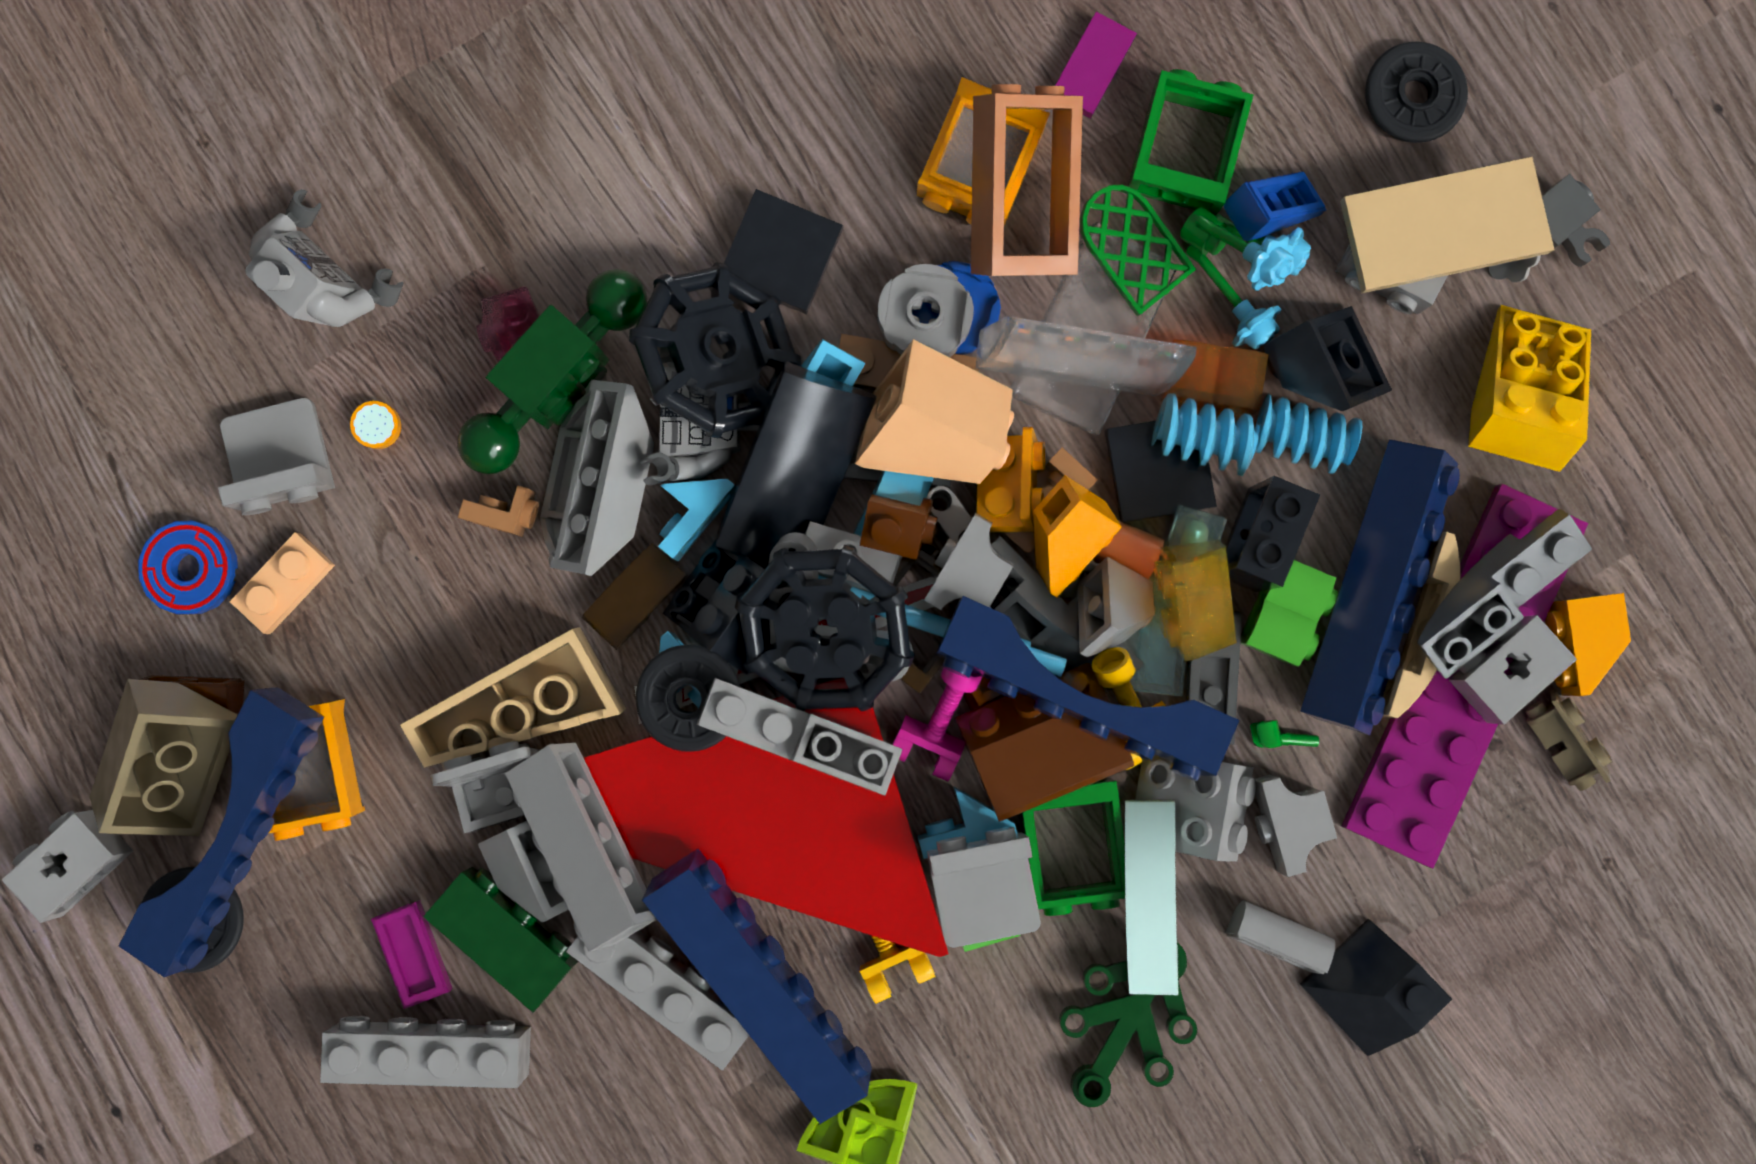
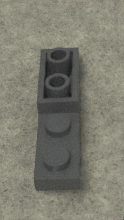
M1558 509L1521 539L1509 534L1481 558L1441 602L1426 624L1417 643L1442 677L1445 679L1449 678L1520 622L1524 616L1518 608L1592 550V547L1570 514Z
M1000 536L991 545L999 555L1014 563V567L995 597L999 604L994 610L1010 617L1020 638L1031 641L1030 647L1066 658L1065 671L1085 663H1090L1092 667V661L1099 653L1088 658L1080 654L1078 596L1066 604L1060 596L1055 597L1050 594L1043 579ZM1124 643L1114 646L1128 651L1135 667V673L1142 668L1144 663Z

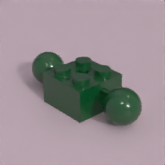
M611 269L598 274L591 281L586 292V307L588 311L575 325L550 304L485 378L509 399L497 413L477 414L468 419L461 427L457 438V448L461 459L469 468L482 474H496L506 470L514 463L520 450L518 432L530 418L547 430L553 423L556 426L561 425L574 407L575 403L573 401L588 386L590 381H601L607 373V369L604 366L610 360L597 346V343L609 330L623 331L635 326L648 302L645 287L635 275L621 269Z

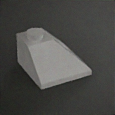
M527 821L478 843L497 888L539 921L545 922L569 910L564 898L554 887L553 875L542 852L538 850L533 842L532 830Z

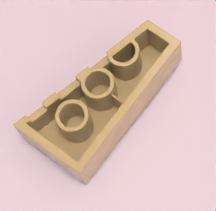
M577 627L402 723L400 726L425 768L454 758L487 751L489 748L507 742H520L543 734L619 715L626 710V707L580 627Z

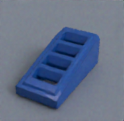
M1304 172L1244 182L1224 204L1225 211L1245 241L1258 239L1318 217L1327 210Z

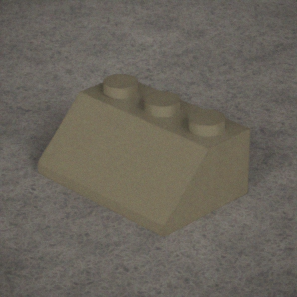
M127 679L90 794L99 833L199 836L230 750L228 733L237 714L179 683Z

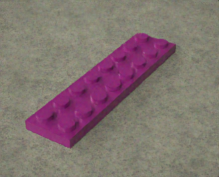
M1503 483L1495 485L1460 562V580L1481 558L1509 534L1521 539L1558 509ZM1570 515L1584 535L1589 523ZM1567 570L1518 608L1523 616L1538 615L1545 622ZM1505 658L1509 665L1514 661L1512 658ZM1509 666L1504 671L1506 675H1512ZM1437 670L1428 686L1411 707L1399 718L1390 717L1341 827L1432 869L1438 860L1498 724L1487 723L1449 681L1459 670L1447 679L1442 677Z

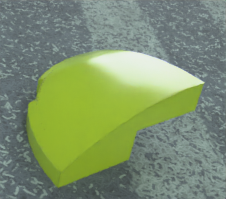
M897 1079L870 1081L868 1096L821 1124L813 1117L804 1131L796 1151L831 1164H899L918 1084Z

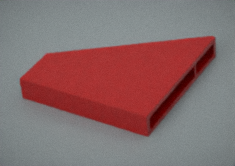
M838 678L816 685L814 689L848 688L844 678ZM784 696L772 699L795 708V705ZM858 708L806 709L808 714H813L883 741L873 708L864 712ZM728 736L710 748L694 752L674 750L661 744L653 737H648L584 757L632 859L667 869L696 849H699L707 860L711 859L719 865L724 873L726 884L731 891L937 957L949 954L894 774L886 795H882Z

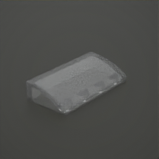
M1096 222L1090 226L1100 228L1101 223ZM1089 233L1093 243L1098 248L1099 234ZM1106 236L1104 253L1120 255L1122 238ZM1081 237L1078 253V275H1063L1010 387L1013 389L1012 397L1065 423L1094 435H1100L1164 296L1141 315L1136 316L1090 253ZM1128 239L1126 256L1142 258L1143 246ZM1149 250L1148 260L1164 262V257ZM1106 260L1117 275L1119 261ZM1125 263L1123 280L1139 282L1141 265ZM1148 266L1146 283L1161 285L1163 268ZM1169 270L1168 284L1171 283L1177 270ZM1125 286L1133 299L1137 301L1138 288ZM1145 289L1143 305L1159 291Z
M1007 316L980 330L975 368L1158 396L1169 390L1185 374L1196 357L1197 347Z

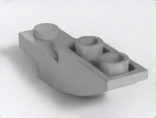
M714 678L696 724L882 795H886L902 752V748Z

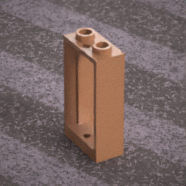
M1016 84L992 85V94L973 96L971 274L987 276L1078 275L1083 96H1064V86H1036L1035 95L1021 94V85ZM1006 109L1053 110L1049 254H1003Z

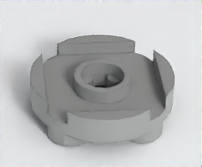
M918 264L905 269L904 273L896 276L893 280L891 279L884 286L878 302V325L884 336L886 346L893 351H897L900 355H902L914 339L951 357L957 352L958 347L966 340L970 332L974 306L969 291L966 292L964 286L958 282V277L954 273L938 265ZM922 302L930 303L931 311L939 313L938 318L930 319L928 324L920 323L919 318L912 315V309L919 310Z

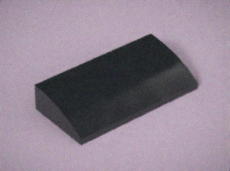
M785 361L717 531L716 546L749 557L769 561L771 551L784 535L795 532L806 535L810 522L824 525L877 396ZM790 548L789 551H796V549Z

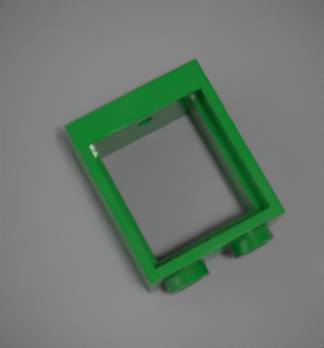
M1173 69L1169 72L1161 70L1153 88L1128 187L1137 190L1143 197L1192 210L1204 207L1214 215H1217L1227 199L1254 94L1243 92L1242 88L1235 83L1219 81L1213 84L1198 80L1195 74L1186 70ZM1164 101L1230 118L1213 181L1148 164Z
M1111 778L1099 780L1019 814L1021 830L1029 837L1033 856L1028 859L1038 910L1043 909L1045 916H1058L1072 913V905L1091 903L1093 910L1112 909L1120 906V899H1125V840L1116 780ZM1102 803L1112 881L1044 890L1033 811Z

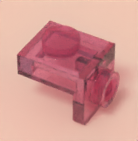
M520 287L481 299L482 324L476 326L478 337L486 353L493 351L497 362L517 342V337L522 336L539 317L527 287Z

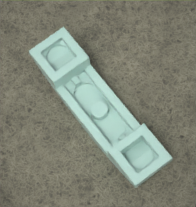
M1175 800L1125 801V904L1129 994L1178 995Z

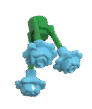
M1200 207L1189 216L1181 229L1180 238L1190 244L1186 255L1202 267L1234 307L1232 312L1240 323L1237 328L1238 333L1234 337L1232 345L1237 347L1247 344L1254 350L1258 349L1263 344L1271 341L1275 334L1279 332L1280 327L1275 320L1282 309L1279 306L1270 307L1267 310L1265 308L1255 309L1247 299L1243 301L1208 259L1206 254L1209 252L1213 256L1217 255L1226 244L1242 252L1243 258L1251 263L1247 279L1252 282V289L1258 291L1265 286L1272 287L1273 285L1278 286L1284 283L1286 276L1290 274L1297 276L1299 271L1305 267L1306 260L1310 257L1311 246L1303 239L1304 231L1300 227H1297L1288 235H1281L1278 238L1267 235L1266 237L1249 240L1248 242L1250 243L1242 240L1243 238L1232 222L1220 214L1214 215L1206 208Z

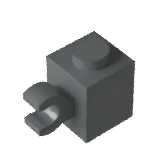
M1568 174L1542 194L1554 248L1561 244L1574 265L1582 267L1592 260L1584 250V242L1591 243L1598 252L1610 245L1609 238L1603 231L1596 228L1582 227L1584 223L1601 210L1594 202L1591 190L1584 183L1576 181L1571 174Z

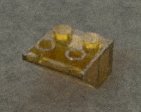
M1217 539L1160 547L1162 561L1154 562V573L1158 591L1162 590L1163 598L1167 600V608L1160 609L1159 613L1162 634L1164 638H1168L1169 647H1176L1183 660L1190 661L1237 643L1226 546Z

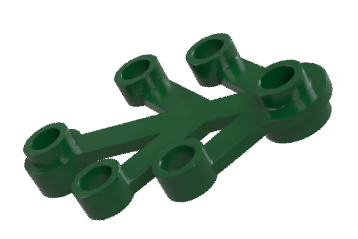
M1177 942L1179 980L1185 973L1187 956L1183 947ZM1127 960L1106 966L1097 963L1089 965L1084 970L1082 977L1087 990L1094 995H1105L1111 990L1113 983L1127 981ZM1096 971L1104 972L1106 974L1105 984L1096 988L1091 986L1089 983L1090 976ZM1178 982V995H1162L1169 1014L1166 1022V1031L1174 1042L1188 1044L1195 1039L1198 1029L1196 1022L1187 1014ZM1130 994L1082 1008L1071 1005L1061 1011L1059 1015L1060 1027L1067 1036L1072 1038L1083 1036L1089 1027L1117 1020L1093 1064L1080 1066L1071 1077V1089L1080 1104L1086 1107H1098L1108 1100L1111 1093V1083L1108 1078L1135 1030L1137 1031L1144 1057L1142 1072L1147 1081L1156 1087H1163L1171 1082L1174 1075L1173 1066L1163 1055L1150 1008L1155 995ZM1071 1014H1079L1083 1018L1082 1025L1077 1029H1069L1065 1025L1067 1017ZM1180 1020L1188 1021L1190 1026L1189 1031L1183 1036L1175 1035L1173 1031L1174 1025ZM1160 1062L1166 1065V1071L1162 1077L1154 1078L1150 1076V1068L1153 1064ZM1092 1080L1098 1081L1101 1084L1100 1091L1094 1096L1086 1095L1083 1091L1085 1084Z

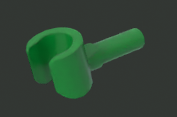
M1267 720L1250 724L1253 743L1259 748H1276L1282 745L1318 747L1319 745L1318 735L1280 734L1278 720Z

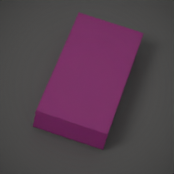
M1097 11L1055 85L1065 87L1064 96H1083L1082 115L1090 119L1137 35L1136 32Z
M421 900L371 919L404 1009L448 993L453 989L429 922L423 917L425 911Z

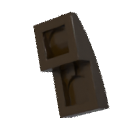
M652 543L610 584L582 615V618L617 650L685 580L686 574Z

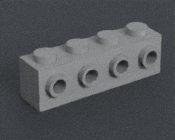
M576 742L549 744L505 773L512 787L513 799L522 809L532 830L533 842L538 850L542 852L553 875L554 887L564 898L574 920L576 934L585 943L588 952L615 945L657 920L642 901L647 889Z
M637 931L615 945L588 952L585 943L577 936L566 951L722 1071L749 1036L695 966L690 965L689 968L673 956L675 954L673 949L655 936L649 938L641 931Z
M366 1016L340 1018L339 1023L322 1033L320 1083L518 1088L529 1075L531 1026H515V1022L510 1020H493L486 1022L485 1025H467V1021L463 1019L438 1020L437 1024L418 1023L417 1018L411 1017L392 1018L388 1022H370V1018Z

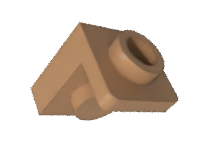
M518 485L510 512H506L507 502L480 495L478 503L463 499L458 518L523 537L525 528L531 529L535 523L539 503L534 501L536 494L534 491Z

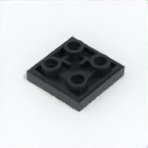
M756 189L724 264L728 265L730 272L770 297L777 296L782 302L781 304L807 315L841 236L843 225Z
M1156 421L1105 430L1120 521L1124 523L1217 507L1209 461L1205 466H1201L1199 450L1195 449L1187 461L1181 460L1180 445H1175L1169 455L1164 456L1161 440L1157 439L1154 445L1151 446Z

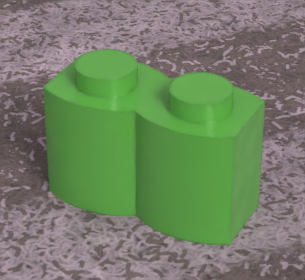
M1294 560L1283 587L1259 592L1258 598L1243 628L1240 644L1293 666H1300L1303 659L1310 660L1316 651L1320 638L1319 634L1315 633L1317 623L1321 616L1327 617L1331 613L1338 597V591L1333 589L1336 577Z

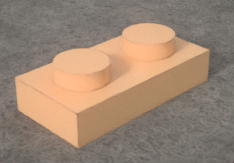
M295 532L232 598L230 603L263 634H271L335 565L301 533Z

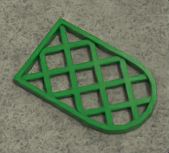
M1109 185L1093 193L1084 204L1079 219L1080 234L1086 247L1136 316L1141 315L1159 299L1169 294L1170 290L1196 270L1152 208V205L1137 190L1125 185ZM1120 191L1127 194L1125 208L1110 206L1111 192ZM1104 194L1103 204L1093 203L1098 196ZM1133 198L1145 211L1132 209ZM1090 209L1102 211L1100 228L1088 226L1087 217ZM1109 212L1124 214L1122 231L1107 229ZM1131 216L1146 218L1144 235L1129 233ZM1153 223L1164 238L1151 236ZM1089 233L1099 234L1098 248L1093 243ZM1106 236L1122 238L1120 255L1104 253ZM1128 239L1144 241L1142 258L1126 256ZM1150 243L1166 245L1164 262L1148 260ZM1172 250L1183 265L1170 263ZM1106 260L1119 261L1117 275ZM1125 263L1141 265L1139 282L1123 280ZM1148 266L1163 268L1161 285L1146 283ZM1169 270L1183 271L1181 275L1168 284ZM1125 286L1138 288L1137 301L1133 299ZM1145 289L1159 291L1143 305Z

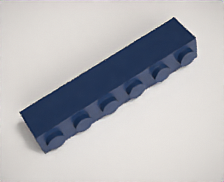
M1389 439L1300 712L1317 720L1367 735L1371 734L1373 725H1377L1382 719L1385 710L1383 694L1388 679H1392L1395 676L1400 664L1398 648L1403 633H1407L1410 630L1414 621L1415 607L1413 602L1418 587H1422L1425 584L1429 575L1430 562L1428 556L1433 541H1437L1441 537L1444 529L1445 516L1443 510L1448 495L1454 494L1459 483L1460 472L1458 463L1445 450Z
M696 849L653 877L642 898L644 904L816 1120L821 1124L868 1096L872 1071L868 1056L860 1047H854L843 1034V1028L837 1016L831 1010L825 1011L814 997V991L809 980L802 973L796 974L785 960V954L780 943L773 936H767L756 923L755 914L747 901L743 898H737L727 886L724 873L719 865L711 859L707 860L702 852Z

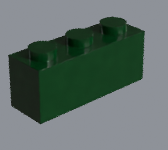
M474 867L462 871L423 916L532 1013L543 1004L579 962L566 952L572 944L567 938L556 931H553L551 934L536 922L537 918L519 904L513 902L497 888L491 873L484 868H480L477 871Z

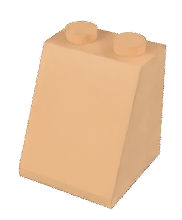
M913 339L873 392L877 399L860 437L855 464L867 469L980 484L992 469L999 470L1009 455L1010 444L1007 443V434L1014 418V412L1010 410L1013 389Z

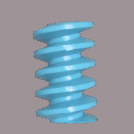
M1170 393L1163 400L1159 410L1151 446L1154 445L1157 439L1161 440L1163 455L1168 456L1175 445H1180L1181 460L1187 461L1194 449L1199 450L1201 466H1205L1213 454L1217 455L1220 471H1224L1231 460H1236L1237 475L1243 476L1251 463L1257 447L1260 423L1254 427L1252 416L1246 413L1242 414L1235 423L1234 412L1228 408L1223 409L1216 418L1215 407L1209 403L1205 404L1197 414L1196 402L1190 398L1186 399L1178 410L1177 396Z
M1268 393L1263 401L1256 424L1260 423V433L1255 453L1260 454L1266 444L1270 442L1273 443V458L1278 459L1285 448L1288 447L1291 448V463L1297 464L1304 453H1309L1310 468L1315 469L1322 458H1327L1328 473L1334 474L1341 463L1349 466L1353 461L1361 440L1362 420L1353 418L1346 424L1345 416L1338 412L1328 419L1327 411L1321 407L1315 408L1309 415L1308 406L1303 402L1297 403L1290 411V401L1287 398L1280 397L1272 405L1271 395Z

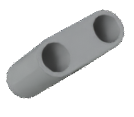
M937 486L929 492L927 499L942 498L947 503V509L945 511H938L932 507L931 515L938 517L937 528L946 541L950 538L958 543L972 518L949 488Z

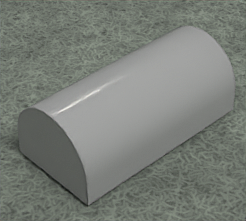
M1245 900L1241 901L1236 907L1225 932L1229 938L1312 973H1328L1335 952V940Z

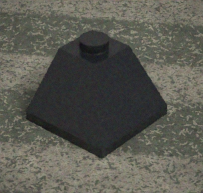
M1352 306L1308 320L1262 345L1268 356V367L1272 374L1279 379L1282 388L1339 411H1346L1392 391Z
M1369 919L1335 950L1328 973H1311L1300 983L1302 988L1367 1056L1417 1034L1452 1000L1416 960Z

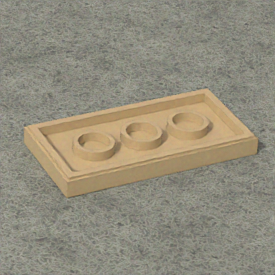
M1533 157L1349 195L1340 201L1361 293L1541 256L1555 250Z

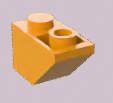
M1066 475L1033 510L1036 568L1050 594L1058 597L1069 584L1076 581L1082 570L1101 549L1110 544L1114 535L1122 528L1106 501Z
M1624 593L1554 601L1545 619V624L1577 659L1554 680L1556 685L1561 688L1562 696L1591 695L1631 642Z

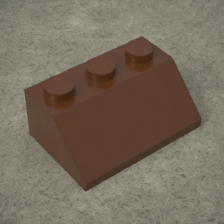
M1085 663L1063 672L1061 677L1056 676L1059 680L1083 694L1110 703L1090 663ZM1017 692L1015 699L1005 696L955 717L969 756L999 822L1135 766L1131 753L1124 749L1126 741L1112 734H1108L1106 740L1092 736L1078 728L1081 720L1063 713L1061 719L1041 713L1033 708L1036 700Z

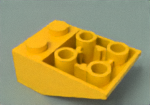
M1500 305L1497 310L1471 409L1468 447L1560 472L1587 441L1591 329Z

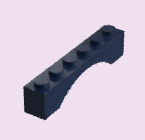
M962 596L958 601L935 655L945 659L942 667L957 675L969 678L972 672L990 679L987 687L999 694L1015 699L1017 692L1036 700L1033 708L1056 719H1061L1063 713L1081 720L1078 727L1080 730L1103 740L1107 739L1108 734H1112L1127 741L1124 749L1128 752L1151 761L1154 754L1172 762L1171 771L1194 781H1198L1200 775H1217L1239 723L1238 719L1194 699L1170 706L1140 708L1111 704L1085 695L1059 680L1035 658L1021 640L1009 616L965 596Z
M278 687L250 690L228 733L232 755L231 790L226 814L216 839L202 861L183 881L161 896L139 905L118 945L121 949L163 977L186 969H192L201 962L207 953L208 944L206 942L213 928L224 919L229 911L230 903L228 900L235 886L246 877L251 869L252 861L250 858L258 842L262 841L273 827L274 818L272 816L280 800L285 798L295 785L296 776L294 774L302 758L309 754L316 745L319 736L317 730L324 716Z

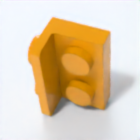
M1023 427L1022 435L1007 436L1010 452L1003 466L999 470L992 469L980 484H977L976 513L993 522L990 532H1034L1033 510L1044 499L1043 487L1037 488V471L1045 470L1046 449L1045 442H1038L1033 427Z

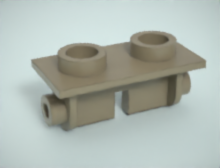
M1553 689L1550 691L1552 701L1550 705L1545 706L1543 701H1538L1526 708L1525 711L1529 716L1526 722L1531 726L1545 749L1561 741L1566 745L1565 748L1552 754L1551 758L1570 786L1575 785L1579 791L1588 789L1596 783L1593 776L1600 773L1606 783L1611 781L1606 765L1613 761L1598 737L1589 740L1579 726L1586 721L1571 697L1562 700L1557 691Z

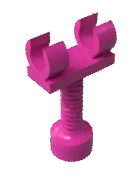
M943 668L941 677L947 685L928 725L906 715L892 745L902 748L899 760L902 762L906 761L913 743L939 754L932 775L948 782L962 755L965 742L945 732L964 692H974L983 676L972 672L969 678H965Z

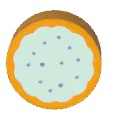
M368 401L358 406L353 412L350 420V429L352 435L360 444L372 449H383L389 447L398 439L401 432V419L396 410L380 401Z

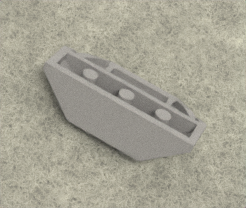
M598 380L590 381L585 389L586 394L574 405L560 426L540 515L545 544L550 553L548 557L550 568L589 576L598 571L634 537L646 485L643 479L647 478L650 462L640 463V461L651 455L654 448V442L634 387L626 383Z

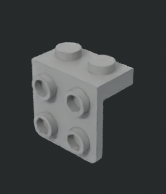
M299 398L229 416L221 421L220 429L233 479L232 484L218 487L222 506L240 510L242 515H255L271 510V504L286 500L289 503L306 502L318 498V492L335 488L316 407L311 400Z
M512 741L489 748L491 757L488 758L478 757L471 759V755L454 758L441 763L442 772L430 775L432 785L452 787L464 833L475 832L521 818L525 815L513 799L512 787L505 773L540 751V749L530 748L529 743L519 744L518 741Z
M1154 754L1152 761L1142 758L1135 800H1175V852L1214 861H1237L1238 854L1244 851L1247 843L1248 830L1246 825H1244L1247 806L1252 804L1256 792V781L1252 777L1254 767L1222 762L1216 776L1200 775L1198 781H1194L1171 771L1172 762Z
M1014 827L994 829L985 832L986 839L969 843L966 842L965 836L937 841V849L927 851L941 929L947 946L955 948L1031 933L1039 929L1041 921L1028 859L1033 856L1029 837L1023 832L1015 833Z

